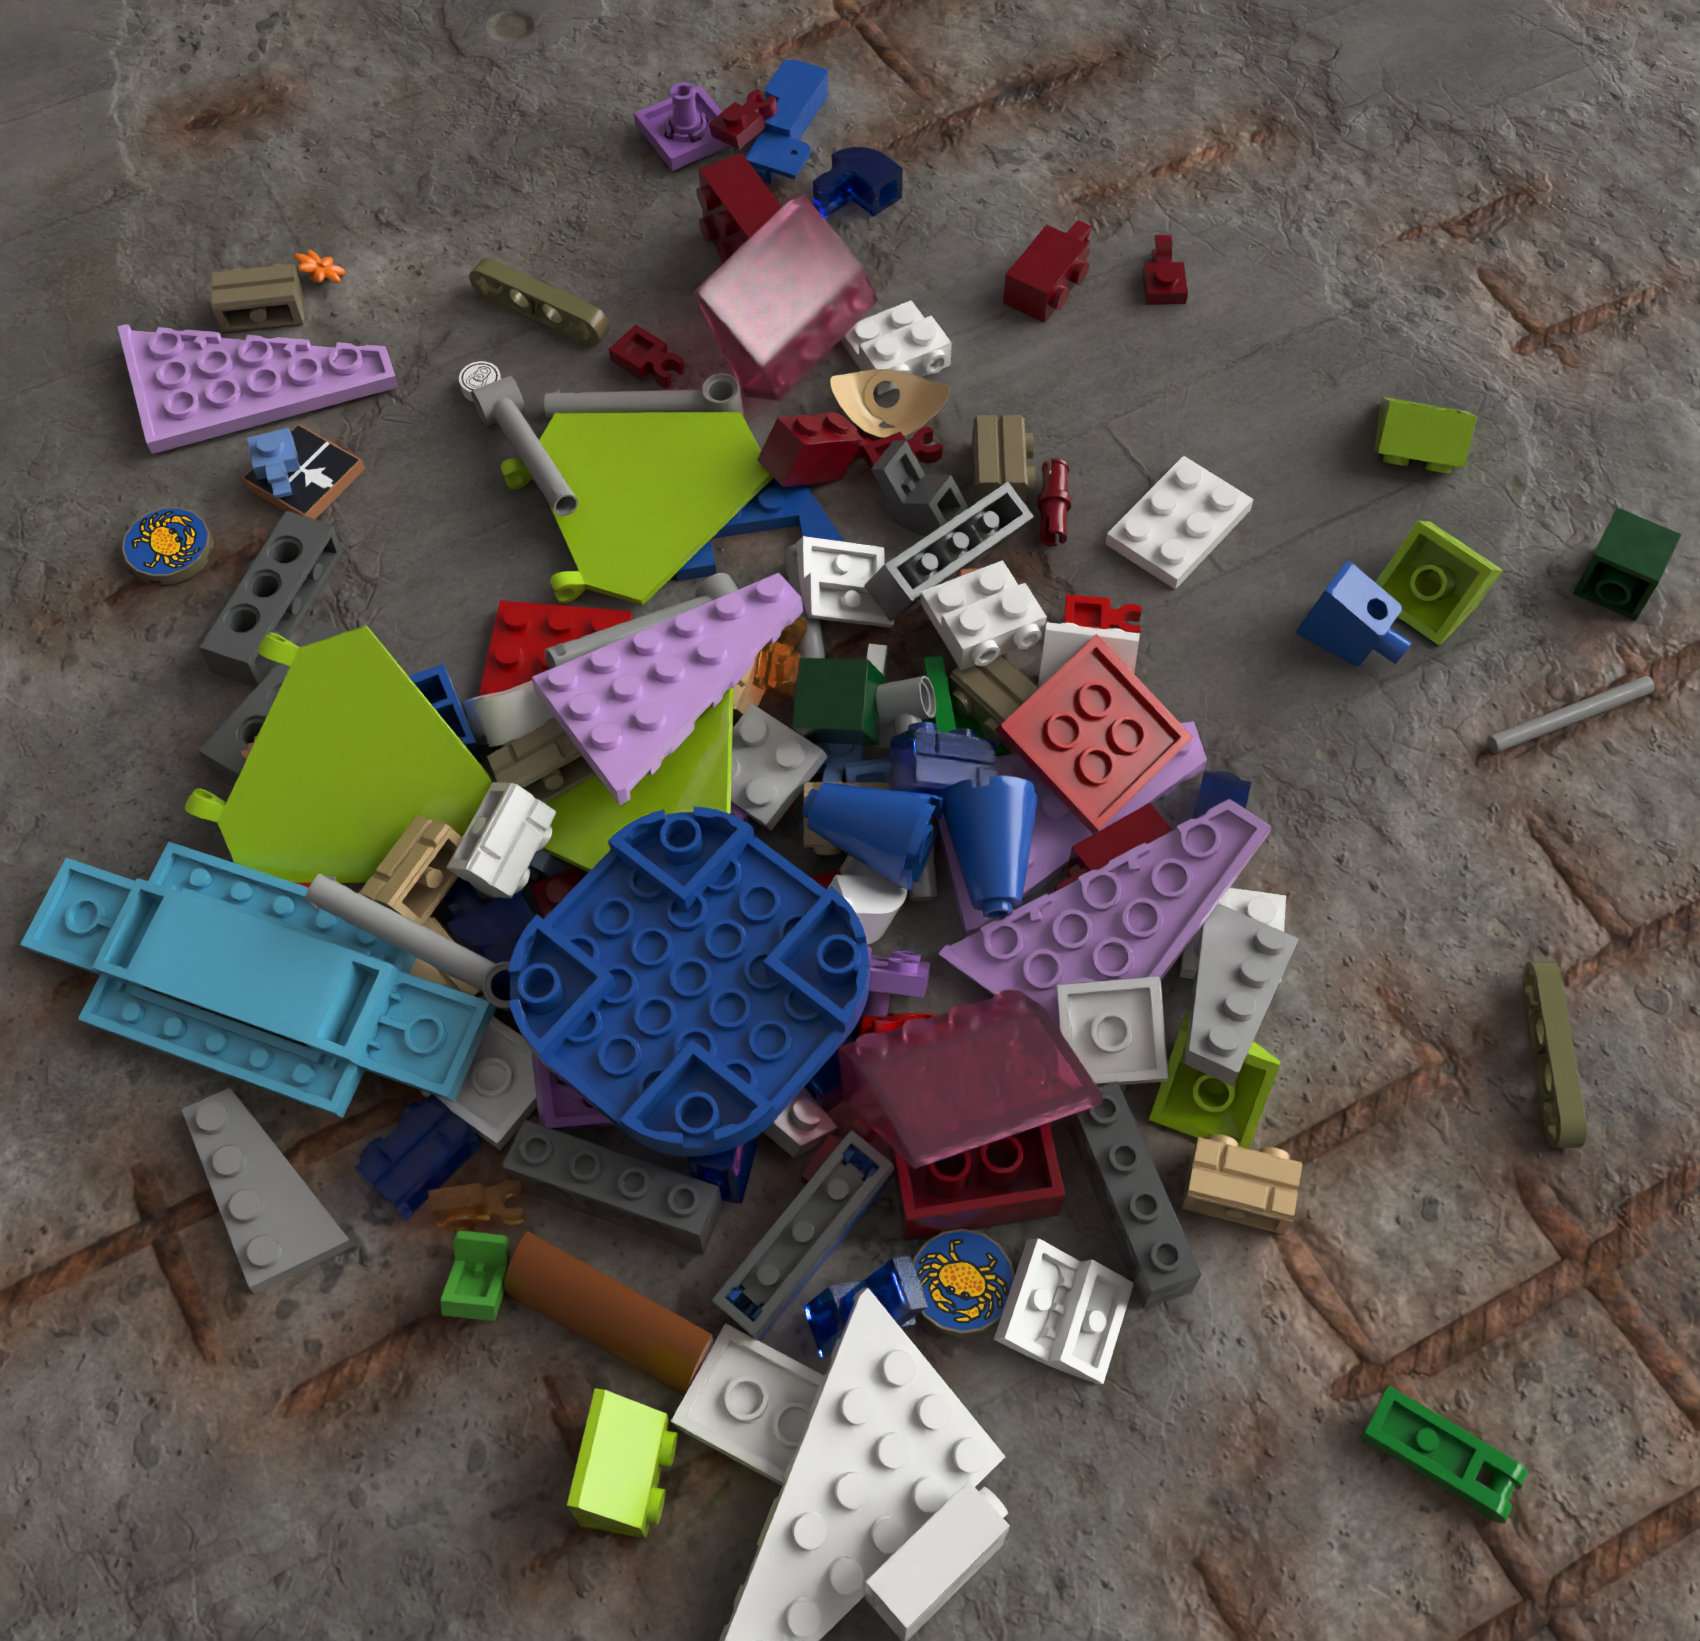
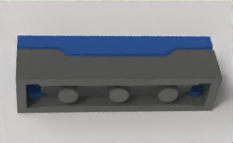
M851 1130L714 1296L712 1301L755 1339L761 1341L894 1177L893 1163Z

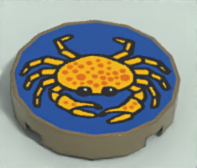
M162 507L147 512L132 523L124 535L122 552L129 569L140 580L150 583L149 580L160 581L161 585H173L192 578L204 569L209 561L207 556L210 553V549L213 551L214 541L205 520L195 511L182 507Z
M961 1228L943 1231L924 1243L913 1259L909 1276V1288L916 1311L926 1324L941 1334L957 1338H967L983 1333L986 1330L989 1331L999 1324L1015 1275L1012 1261L999 1243L984 1233Z

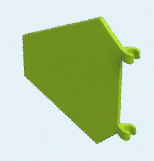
M741 412L555 413L539 441L578 499L576 510L567 516L557 515L550 506L578 571L559 572L550 578L557 601L561 604H567L588 589L643 606L773 479V476L757 461L761 450ZM510 458L502 462L501 470L507 486L511 490H518L533 479L520 458Z
M365 625L301 647L276 633L269 632L266 634L258 647V653L267 659L290 666L233 790L227 802L207 790L196 788L185 804L187 813L218 823L234 863L293 883H312L319 873L324 876H337L335 881L338 883H366L376 873L378 866L416 815L429 818L432 821L445 823L463 838L494 780L369 627ZM460 877L456 879V881H464Z
M734 687L725 691L723 699L715 708L709 706L696 719L693 732L672 754L664 757L661 766L652 776L646 773L630 791L631 799L628 802L618 805L596 775L545 803L555 810L556 814L550 824L552 827L551 838L542 850L590 872L611 850L608 840L629 823L652 812L663 809L666 815L694 812L693 806L716 809L731 814Z

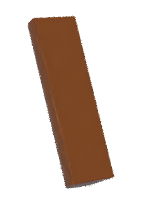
M526 1231L509 1263L504 1280L506 1295L682 1396L686 1395L714 1344L711 1333L529 1231Z

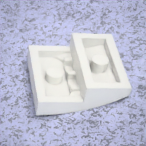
M805 536L797 542L799 582L808 618L889 628L894 625V620L890 622L864 587L885 564L884 547Z
M1039 1238L1027 1240L994 1340L1060 1371L1096 1384H1103L1134 1283L1094 1260L1079 1261Z

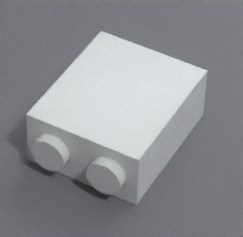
M968 1481L865 1581L866 1601L901 1641H908L1002 1547L1010 1527L1003 1519L1008 1514L1005 1506L988 1488L983 1487L978 1491Z

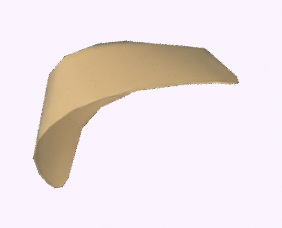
M873 369L836 375L830 378L831 390L838 404L850 420L863 431L883 438L898 432H902L903 436H906L923 427L938 413L950 394L948 385L895 370ZM882 381L893 382L899 388V401L891 408L880 407L874 400V389ZM885 421V423L895 426V428H881L878 425Z

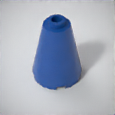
M989 776V785L973 787V778L952 784L941 792V798L944 800L943 814L972 907L983 911V916L987 918L1010 916L1013 913L1012 909L1022 904L1038 803L1037 790L1034 789V784L1031 781L1010 776Z
M823 783L819 790L811 789L803 806L802 816L808 818V829L898 887L911 891L913 889L912 880L918 882L935 843L937 833L933 832L934 827L930 823L932 816L938 819L942 818L944 800L932 794Z

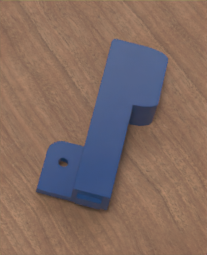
M784 60L765 88L766 100L771 96L775 97L778 111L773 117L765 120L764 130L745 157L762 181L770 184L777 174L794 180L797 178L811 155L810 146L806 142L800 141V138L828 96L827 69L798 60Z

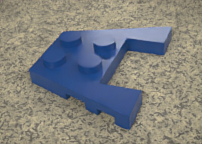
M774 477L711 538L799 526L801 538L805 536L844 542L806 484L783 487ZM711 539L676 573L678 581L708 577L716 574Z

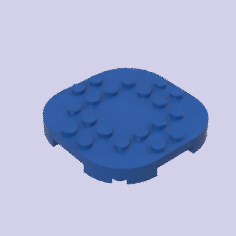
M693 806L694 812H680L667 815L664 809L652 812L629 823L608 840L611 850L544 919L536 914L530 921L514 948L508 970L511 976L509 1000L511 1012L522 1036L537 1059L635 1141L662 1153L687 1157L713 1155L734 1149L767 1129L853 1031L865 1008L870 987V961L866 935L858 915L843 895L832 886L826 890L754 836L753 826L742 819L720 810Z

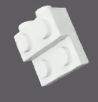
M912 300L840 328V341L861 371L887 369L924 377L929 374L938 373L943 368L950 366L951 341L932 315L924 318ZM882 381L874 390L880 395L892 389H898V387L893 382Z
M1003 560L921 591L920 603L961 671L975 665H987L998 656L1016 649L1030 648L1039 640L1044 639L1047 616L1026 583L1018 585Z

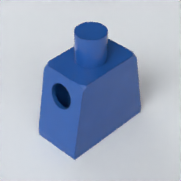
M1348 560L1296 630V633L1354 666H1360L1372 650H1375L1396 665L1412 643L1390 627L1402 611L1401 604Z

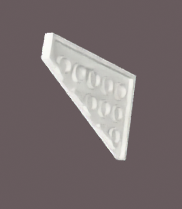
M862 1288L854 1295L853 1300L855 1302L841 1338H837L827 1374L821 1379L805 1420L808 1421L794 1458L793 1460L790 1459L783 1476V1486L779 1496L773 1501L757 1542L759 1547L744 1585H740L734 1601V1611L729 1623L724 1626L719 1641H819L865 1596V1581L968 1481L975 1487L1005 1458V1455L869 1288Z

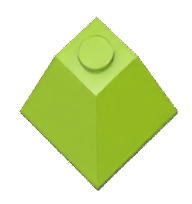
M1186 1010L1168 1061L1169 1081L1161 1082L1149 1121L1196 1138L1207 1139V1136L1212 1134L1226 1135L1235 1139L1238 1142V1147L1249 1149L1281 1061L1253 1041L1233 1086L1184 1064L1190 1011Z

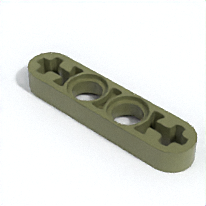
M483 258L469 274L471 285L483 297L584 344L596 346L610 330L608 318L594 305L493 259Z
M1529 961L1525 964L1523 970L1522 990L1547 1140L1553 1148H1581L1586 1140L1587 1122L1560 969L1555 962Z

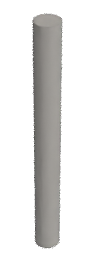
M1649 676L1638 678L1488 736V747L1493 753H1498L1653 693L1655 689L1654 683Z

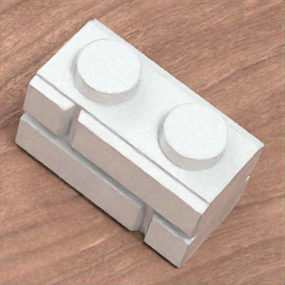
M492 782L446 868L463 880L470 882L471 885L487 895L512 898L513 894L521 891L527 884L530 877L528 866L535 852L541 850L550 840L552 835L550 824L556 811L542 801L535 799L532 794L517 784Z

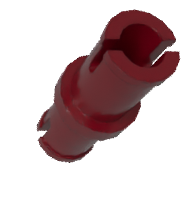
M1051 459V471L1048 461L1042 464V492L1037 498V508L1041 511L1039 540L1047 546H1058V535L1061 545L1067 541V512L1071 509L1072 497L1068 493L1069 464L1062 459Z

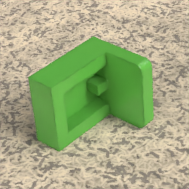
M457 1231L453 1240L455 1261L440 1300L442 1315L495 1321L505 1292L504 1280L510 1263L509 1239L504 1235Z

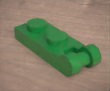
M1389 1385L1380 1396L1360 1436L1363 1440L1473 1505L1475 1510L1484 1517L1501 1524L1506 1523L1513 1506L1509 1499L1514 1489H1521L1528 1475V1470L1516 1460ZM1481 1467L1489 1471L1493 1476L1488 1488L1475 1480Z

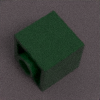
M1617 507L1573 594L1636 621L1657 587L1682 534Z
M799 658L797 684L793 695L794 716L792 728L812 743L879 745L881 718L876 704V691L880 684H884L885 676L869 660Z

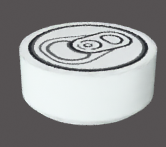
M485 361L473 362L467 365L459 375L462 393L470 401H473L472 390L501 379L499 369L494 364Z

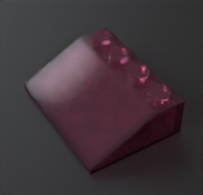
M797 193L693 292L745 397L780 401L878 302L864 266L803 193Z
M1020 990L1000 991L993 998L979 1003L956 1005L950 1008L947 1013L928 1019H911L905 1022L902 1027L887 1032L867 1033L859 1036L855 1042L838 1048L844 1102L914 1169L1103 1104V1094L1046 1009Z

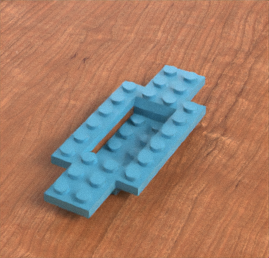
M169 841L148 881L139 878L134 881L65 858L20 943L21 946L29 951L99 975L78 1017V1020L83 1023L341 1118L344 1117L364 1071L455 1102L496 1009L487 1000L409 974L416 957L344 921L341 917L334 916L321 908L316 912L312 905L305 901L308 887ZM145 987L302 1042L310 1048L145 990Z

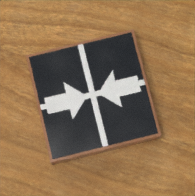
M297 424L290 430L300 470L288 472L292 495L275 499L272 485L269 484L268 479L258 480L253 467L241 480L246 489L283 511L316 519L365 470L362 459L304 426Z

